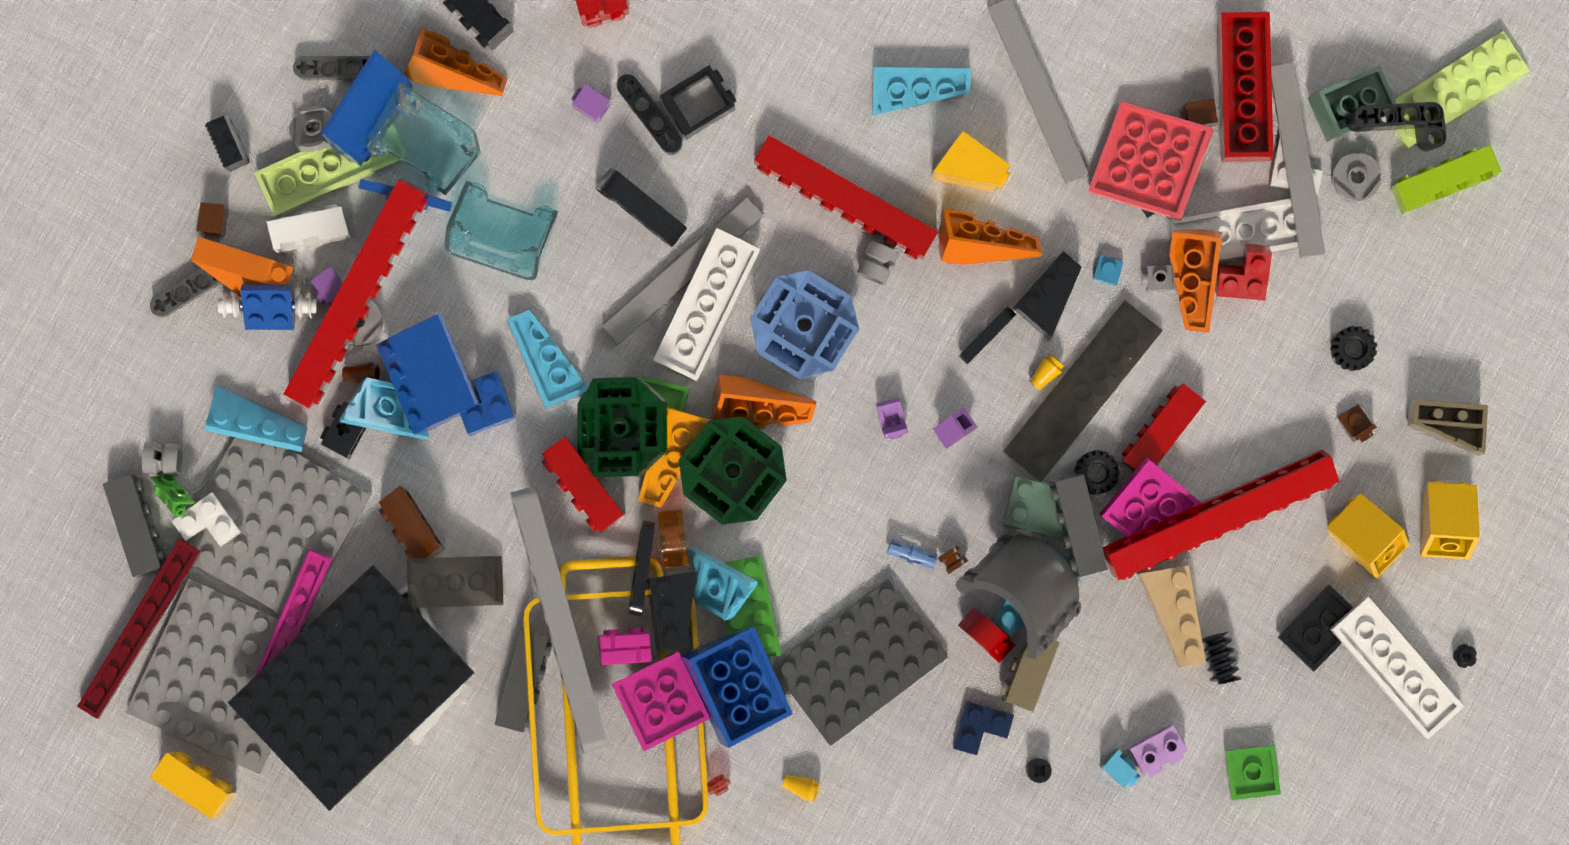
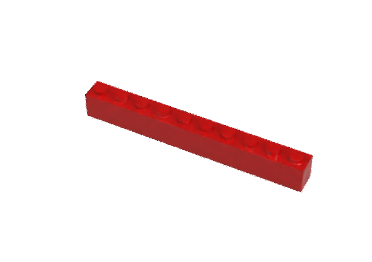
M403 178L397 181L284 392L285 396L307 408H311L314 404L319 405L325 394L322 391L326 383L330 384L336 374V371L333 369L337 361L341 363L347 354L346 344L349 340L353 341L359 331V328L356 327L359 320L366 318L371 308L367 305L371 298L376 299L382 288L379 285L383 276L387 278L394 266L391 264L394 255L399 256L405 246V243L402 242L406 233L410 235L417 223L414 221L417 212L422 213L428 203V200L425 199L428 192Z
M1324 450L1317 451L1104 546L1103 551L1110 573L1117 580L1129 579L1134 576V573L1152 569L1157 563L1163 560L1174 559L1183 551L1194 550L1200 547L1201 543L1219 539L1228 531L1243 528L1246 523L1264 519L1267 514L1275 510H1284L1293 502L1306 500L1311 497V494L1331 489L1334 484L1340 482L1331 455Z

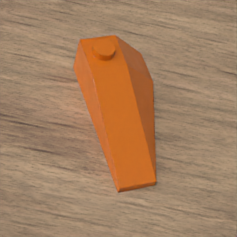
M1203 229L1177 230L1172 232L1169 256L1185 330L1210 332L1223 232Z
M198 237L191 257L193 263L240 297L241 285H288L294 268Z
M719 374L713 392L711 420L744 417L759 429H764L765 425L777 423L781 426L810 423L817 404L814 400L745 377Z

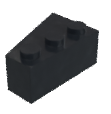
M444 0L442 2L451 13L457 12L461 17L458 21L467 31L472 29L477 34L475 39L484 49L488 46L493 51L514 32L510 22L503 18L496 11L494 5L487 0Z
M1063 251L1013 309L1044 337L1050 340L1082 267Z

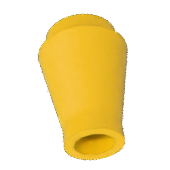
M1049 353L1046 358L1043 357L1030 382L1041 390L1046 384L1062 373L1061 369L1064 365Z
M787 774L782 788L789 790L806 802L809 800L814 802L821 783L816 782L814 778Z

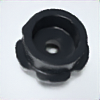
M1461 644L1453 652V659L1461 668L1471 667L1477 661V651L1473 646L1469 647L1467 644Z

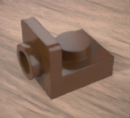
M1359 404L1337 417L1352 442L1360 440L1362 443L1374 435L1372 431L1377 428L1375 423L1372 424Z

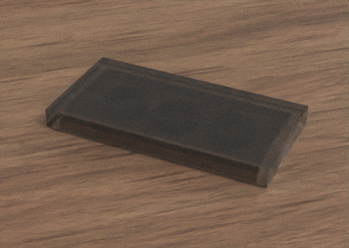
M502 556L406 559L408 609L504 605Z

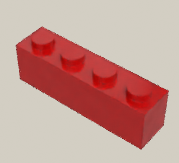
M1184 383L1179 387L1174 385L1166 395L1169 399L1164 407L1159 405L1151 416L1154 420L1149 426L1144 424L1136 434L1139 437L1134 445L1129 443L1121 453L1124 456L1121 462L1133 472L1146 457L1155 465H1158L1206 403L1202 397Z
M565 436L542 453V456L545 458L541 461L549 473L554 471L559 477L556 481L564 493L569 490L574 497L571 500L572 504L579 512L584 510L589 517L585 521L594 532L598 529L600 533H603L625 516L599 480L593 477L589 467Z

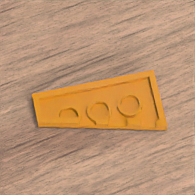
M667 407V452L646 471L638 501L660 508L663 506L680 477V457L711 419Z

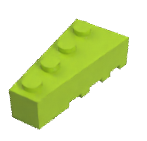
M1489 145L1479 150L1473 148L1464 152V156L1455 159L1453 156L1441 161V165L1433 168L1430 165L1418 171L1419 175L1410 177L1408 174L1396 179L1397 184L1392 186L1391 190L1401 214L1488 181L1500 174L1502 170L1492 146Z

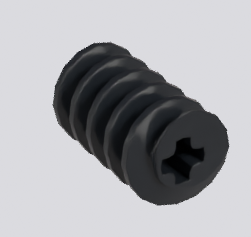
M1228 632L1206 636L1202 639V643L1208 644L1204 648V653L1211 654L1205 660L1208 663H1213L1207 669V672L1215 673L1209 680L1217 682V685L1241 680L1240 676L1233 675L1239 670V667L1231 666L1237 658L1229 656L1235 649L1226 646L1232 642V638L1224 637Z

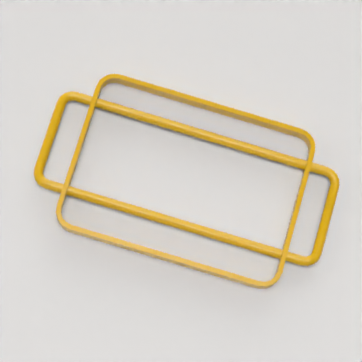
M636 556L571 560L563 563L558 569L565 594V577L567 572L583 569L635 566ZM650 557L649 567L653 569L654 577L663 576L662 565L658 560ZM631 591L566 595L567 600L628 597L631 595ZM539 598L533 599L527 604L523 612L534 812L537 825L542 831L550 835L571 834L572 845H582V833L670 827L671 845H680V826L699 823L704 819L708 811L703 723L697 725L702 805L699 814L695 818L679 820L674 737L664 741L669 821L581 828L575 726L563 682L562 692L571 829L554 830L547 828L543 824L540 811L529 612L536 603H540ZM694 599L690 613L692 650L698 648ZM668 651L659 652V660L669 656Z

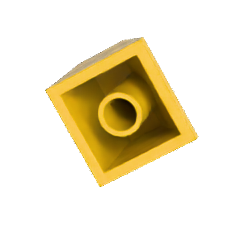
M962 131L934 169L932 178L936 181L993 192L996 187L1001 189L1011 174L1008 172L1010 164Z
M1443 481L1428 482L1423 492L1420 557L1469 560L1480 539L1477 485H1469L1465 482L1457 484L1444 483Z
M1361 493L1356 498H1350L1345 504V509L1339 515H1334L1328 522L1327 530L1329 535L1375 580L1410 545L1404 529Z

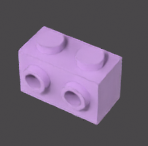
M1169 725L1128 748L1141 774H1149L1150 777L1163 770L1162 765L1168 762L1173 765L1184 759L1183 754L1188 752L1174 725Z

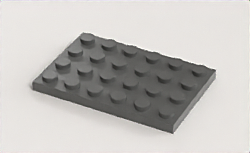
M888 579L772 666V668L827 743L832 746L948 657Z

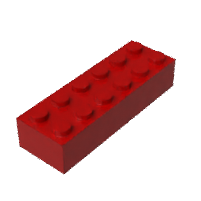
M1221 12L1217 18L1221 162L1270 161L1274 157L1270 12Z

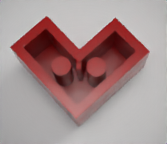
M576 0L583 26L596 27L602 24L601 21L608 19L619 21L629 14L626 0Z
M1245 243L1242 266L1218 264L1215 286L1216 296L1265 301L1272 259L1269 245Z

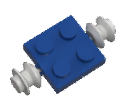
M241 285V299L237 293L234 294L233 298H228L226 293H224L223 298L218 300V311L223 313L224 318H226L228 313H233L234 317L237 318L241 311H243L245 330H294L295 311L299 318H302L304 313H308L310 318H313V315L318 313V299H314L313 294H310L309 299H304L302 294H299L296 301H293L291 285Z

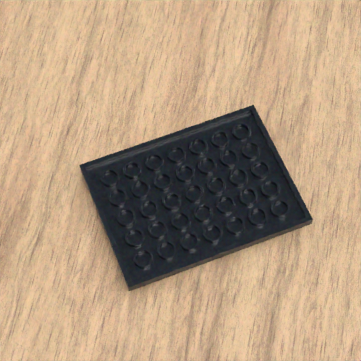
M372 565L227 703L316 798L331 811L471 678L475 672L382 573Z

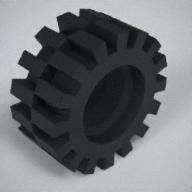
M1350 326L1338 332L1333 338V344L1330 346V351L1332 350L1333 353L1331 356L1332 359L1335 358L1337 365L1342 366V369H1348L1349 371L1361 370L1373 362L1374 356L1377 355V342H1374L1375 337L1369 334L1370 331L1368 329L1364 330L1361 326ZM1356 339L1362 344L1363 352L1359 357L1352 358L1346 354L1345 344L1348 340Z
M1089 451L1078 459L1074 467L1075 474H1084L1088 492L1092 495L1108 492L1119 479V465L1114 460V457L1107 454L1108 452ZM1093 463L1103 465L1106 470V476L1100 482H1094L1088 477V467Z

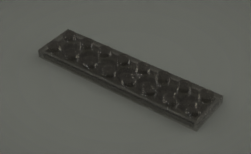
M1124 300L1004 449L1003 453L1039 482H1042L1163 330Z

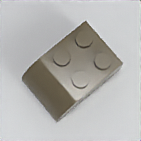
M1054 640L1049 645L1047 651L1043 652L1036 660L1027 657V645L1024 646L1019 657L1012 660L1009 671L1012 672L1010 681L1005 680L1000 692L1004 696L1002 701L1034 712L1058 649L1059 641Z

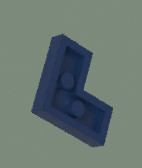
M966 701L953 749L978 755L984 732L1008 739L1014 715Z

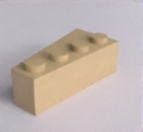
M1189 565L1137 574L1177 666L1185 667L1206 663Z

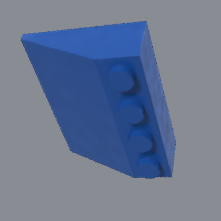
M374 50L321 131V134L338 154L361 167L364 162L371 158L376 142H380L385 136V128L389 122L394 121L397 117L403 100L406 101L410 97L412 83L404 74Z
M437 314L377 344L380 356L414 435L435 429L479 404L442 314Z
M754 626L701 645L681 656L710 716L709 720L720 744L730 748L793 715Z

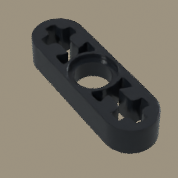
M1007 306L959 357L968 365L1017 314Z

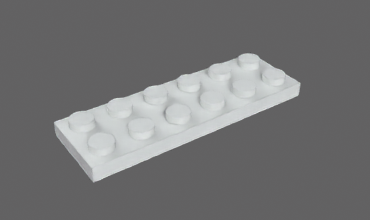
M1290 199L1183 217L1181 221L1176 219L1168 221L1171 239L1172 232L1177 230L1203 229L1223 232L1219 261L1243 257L1245 243L1269 245L1271 252L1298 248Z
M718 228L715 229L653 357L654 361L695 381L698 380L758 256L759 248Z
M1365 596L1330 628L1425 739L1433 736L1464 707L1368 596Z

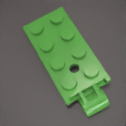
M761 555L724 563L758 581L757 586L733 619L724 620L727 635L754 626L769 661L770 657L782 656Z

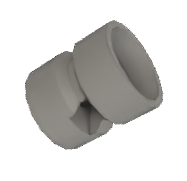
M870 241L865 252L867 259L861 261L857 274L875 283L886 285L891 273L888 268L894 266L899 253L885 245Z
M145 442L142 452L143 473L158 474L160 471H163L165 475L179 476L183 458L182 445L166 443L163 447L159 442Z

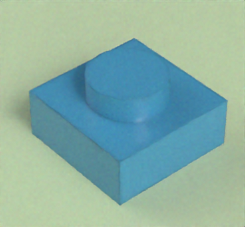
M1100 255L1093 280L1117 286L1123 261Z

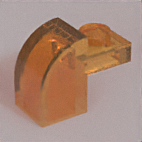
M682 509L658 512L664 568L689 565Z

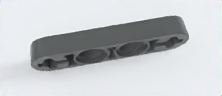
M303 56L295 60L293 71L302 80H355L364 66L363 62L367 61L370 56ZM304 62L309 67H316L315 62H318L317 69L319 74L315 75V70H307L306 74H303L298 68L302 67ZM326 62H333L336 68L332 74L327 75L323 73L322 67ZM350 62H357L360 69L358 73L352 75L347 73V65Z
M200 268L154 296L150 301L151 312L159 317H167L220 285L221 282L215 281L214 277ZM201 274H207L210 277V282L206 287H200L197 284V278ZM182 286L187 287L189 290L188 297L184 300H179L176 296L177 289ZM168 294H171L172 299L177 303L175 306L172 302L166 304L164 312L160 309L156 310L159 306L157 303L159 300L162 302L170 300L167 296Z

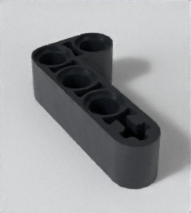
M1437 102L1361 106L1350 111L1345 120L1346 126L1353 132L1415 129L1417 146L1425 152L1443 146L1447 137L1444 111ZM1426 110L1431 113V120L1426 116ZM1403 111L1408 114L1409 121L1405 120ZM1380 113L1385 115L1386 123L1382 121ZM1367 117H1368V120H1366V121H1364V122H1363L1362 119H1359V118H1367ZM1429 134L1433 136L1434 144L1430 142Z
M609 169L595 186L598 192L619 205L670 247L675 245L687 229L685 225L615 169Z

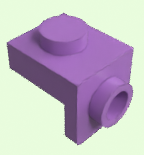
M899 398L876 403L884 438L897 439L902 437L903 434L908 433Z

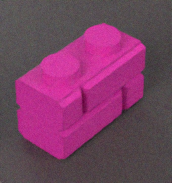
M643 627L628 628L627 634H619L618 629L603 630L604 635L598 636L600 665L651 662L649 632H643Z

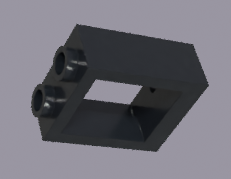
M710 65L660 95L662 103L685 140L735 111L734 103L737 102L730 89L725 91L721 84L724 79L717 69L712 70ZM709 78L724 102L725 107L691 127L674 101V98Z

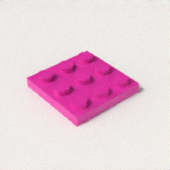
M1146 457L1099 514L1121 533L1128 536L1194 507L1201 502Z
M679 652L611 684L643 751L710 719Z

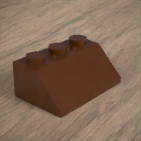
M400 485L379 502L382 507L379 509L381 516L386 522L391 521L394 529L391 531L399 543L403 541L408 548L405 550V554L411 563L416 562L418 565H422L445 550L406 487Z

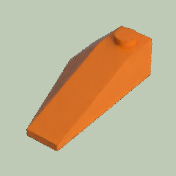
M421 27L404 72L408 79L425 86L498 96L503 95L507 82L505 76L483 62H475L468 57L470 53L464 49L458 51L449 45L451 41L446 37Z
M943 209L938 243L941 262L968 265L1041 257L1042 255L1039 237L1013 228L1008 230L1001 229L995 226L996 222L988 220L987 223L973 219L974 214L950 209Z

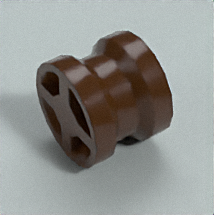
M958 545L938 557V560L946 566L947 574L968 562V559L961 555Z

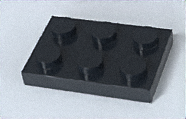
M1327 585L1277 638L1312 672H1315L1342 643L1330 628L1353 607L1333 587Z

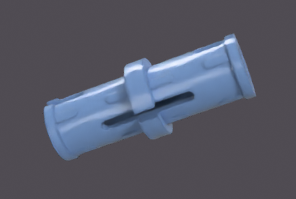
M891 539L887 549L888 555L907 560L909 564L916 563L930 569H934L938 558L937 554L919 549L917 545L913 544L910 546Z

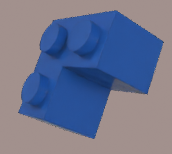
M497 371L473 379L482 403L460 414L469 436L516 419Z

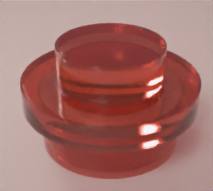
M724 775L713 778L707 783L708 793L710 795L715 794L716 796L724 794L729 790L728 785L731 781L729 778L726 779Z

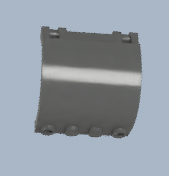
M1018 533L1015 537L1002 535L989 548V553L974 568L968 569L964 576L960 577L956 582V588L962 593L979 588L998 594L1011 603L1019 612L1026 626L1028 636L1027 657L1035 660L1043 652L1047 651L1049 645L1058 638L1064 628H1067L1073 618L1078 616L1081 611L1078 582L1066 559L1044 541Z

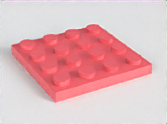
M1121 101L1088 191L1090 194L1181 221L1214 130L1205 125Z

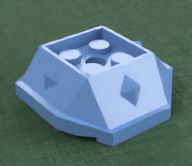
M810 270L775 277L750 317L758 354L799 380L834 371L859 330L851 295ZM806 319L810 321L812 327L809 331H800L797 326L798 322Z

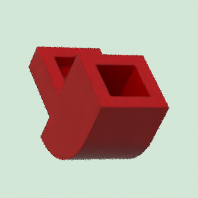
M974 607L958 624L972 640L979 644L998 663L1015 646L1001 629Z

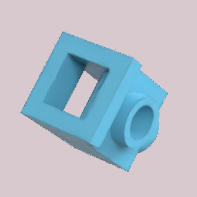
M1115 749L1100 768L1122 787L1125 788L1127 785L1131 787L1140 777L1133 769L1136 765L1126 756L1123 758L1119 757L1122 752L1119 749Z

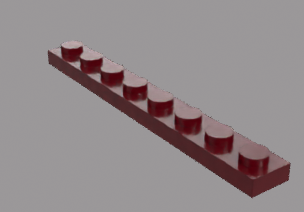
M182 538L177 541L78 703V708L94 718L100 719L200 556L201 550Z

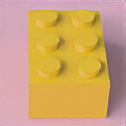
M182 750L179 752H166L150 778L208 818L220 817L236 794L232 790L233 785L223 778L219 780L211 775L213 771L205 765H196L191 762L193 758Z

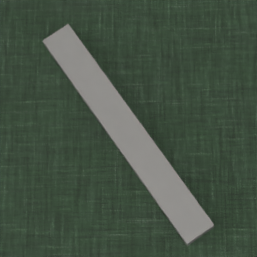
M1003 0L989 6V13L1065 184L1088 175L1086 166L1012 0Z
M1294 63L1271 66L1272 92L1300 258L1324 255L1325 248Z
M747 197L602 326L618 345L622 343L691 281L716 228L740 238L764 215Z

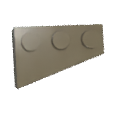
M1414 399L1409 401L1407 426L1480 456L1485 454L1488 405Z

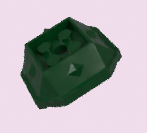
M641 377L593 378L589 388L577 404L578 454L589 467L593 477L642 476L667 452V401Z
M744 417L708 421L679 459L683 495L722 525L757 520L787 481L782 446ZM730 464H735L740 469L739 475L735 478H730L726 475L725 469Z

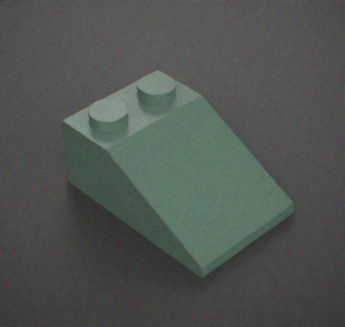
M1380 66L1324 88L1307 98L1327 142L1352 132L1345 122L1346 116L1350 111L1367 105L1397 104ZM1380 113L1381 118L1385 117L1383 113ZM1367 117V118H1359V119H1362L1363 122H1364V121L1368 120V117Z
M1017 476L1014 477L1002 525L1062 540V535L1065 534L1063 524L1059 525L1057 521L1056 511L1059 508L1057 501H1053L1050 494V487L1052 486Z

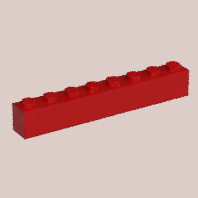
M768 135L754 160V164L757 165L756 169L767 176L770 173L778 177L777 181L788 188L791 185L799 189L798 193L809 200L812 197L821 202L819 205L830 212L833 209L842 214L841 218L851 224L854 221L863 226V231L872 236L875 234L882 236L884 243L893 248H896V246L905 250L904 254L914 260H917V258L923 260L937 236L938 231L770 135Z

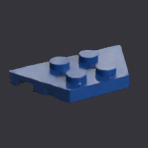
M360 179L358 188L387 195V200L394 186ZM430 195L426 196L425 199L428 200V203L424 210H427L428 206L451 211L453 202Z

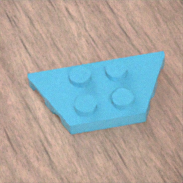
M368 377L363 379L340 417V422L422 440L429 437L428 431L413 434L393 384Z
M688 548L687 556H692L693 570L698 571L693 596L695 604L724 620L733 619L757 586L758 581L696 548Z

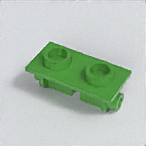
M162 475L150 478L155 484L154 494L164 504H167V508L174 516H183L186 505L195 503L174 477Z

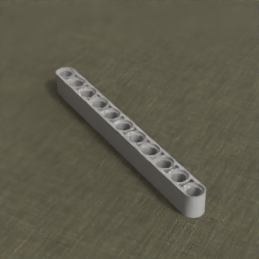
M535 486L510 492L582 752L584 754L607 747L606 736Z

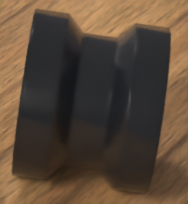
M1035 758L1028 762L1026 774L1033 782L1043 783L1051 776L1052 768L1048 761L1042 758Z

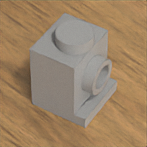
M1172 265L1147 266L1145 272L1141 273L1142 286H1146V292H1175L1177 290ZM1160 273L1164 276L1163 282L1156 280L1157 274Z

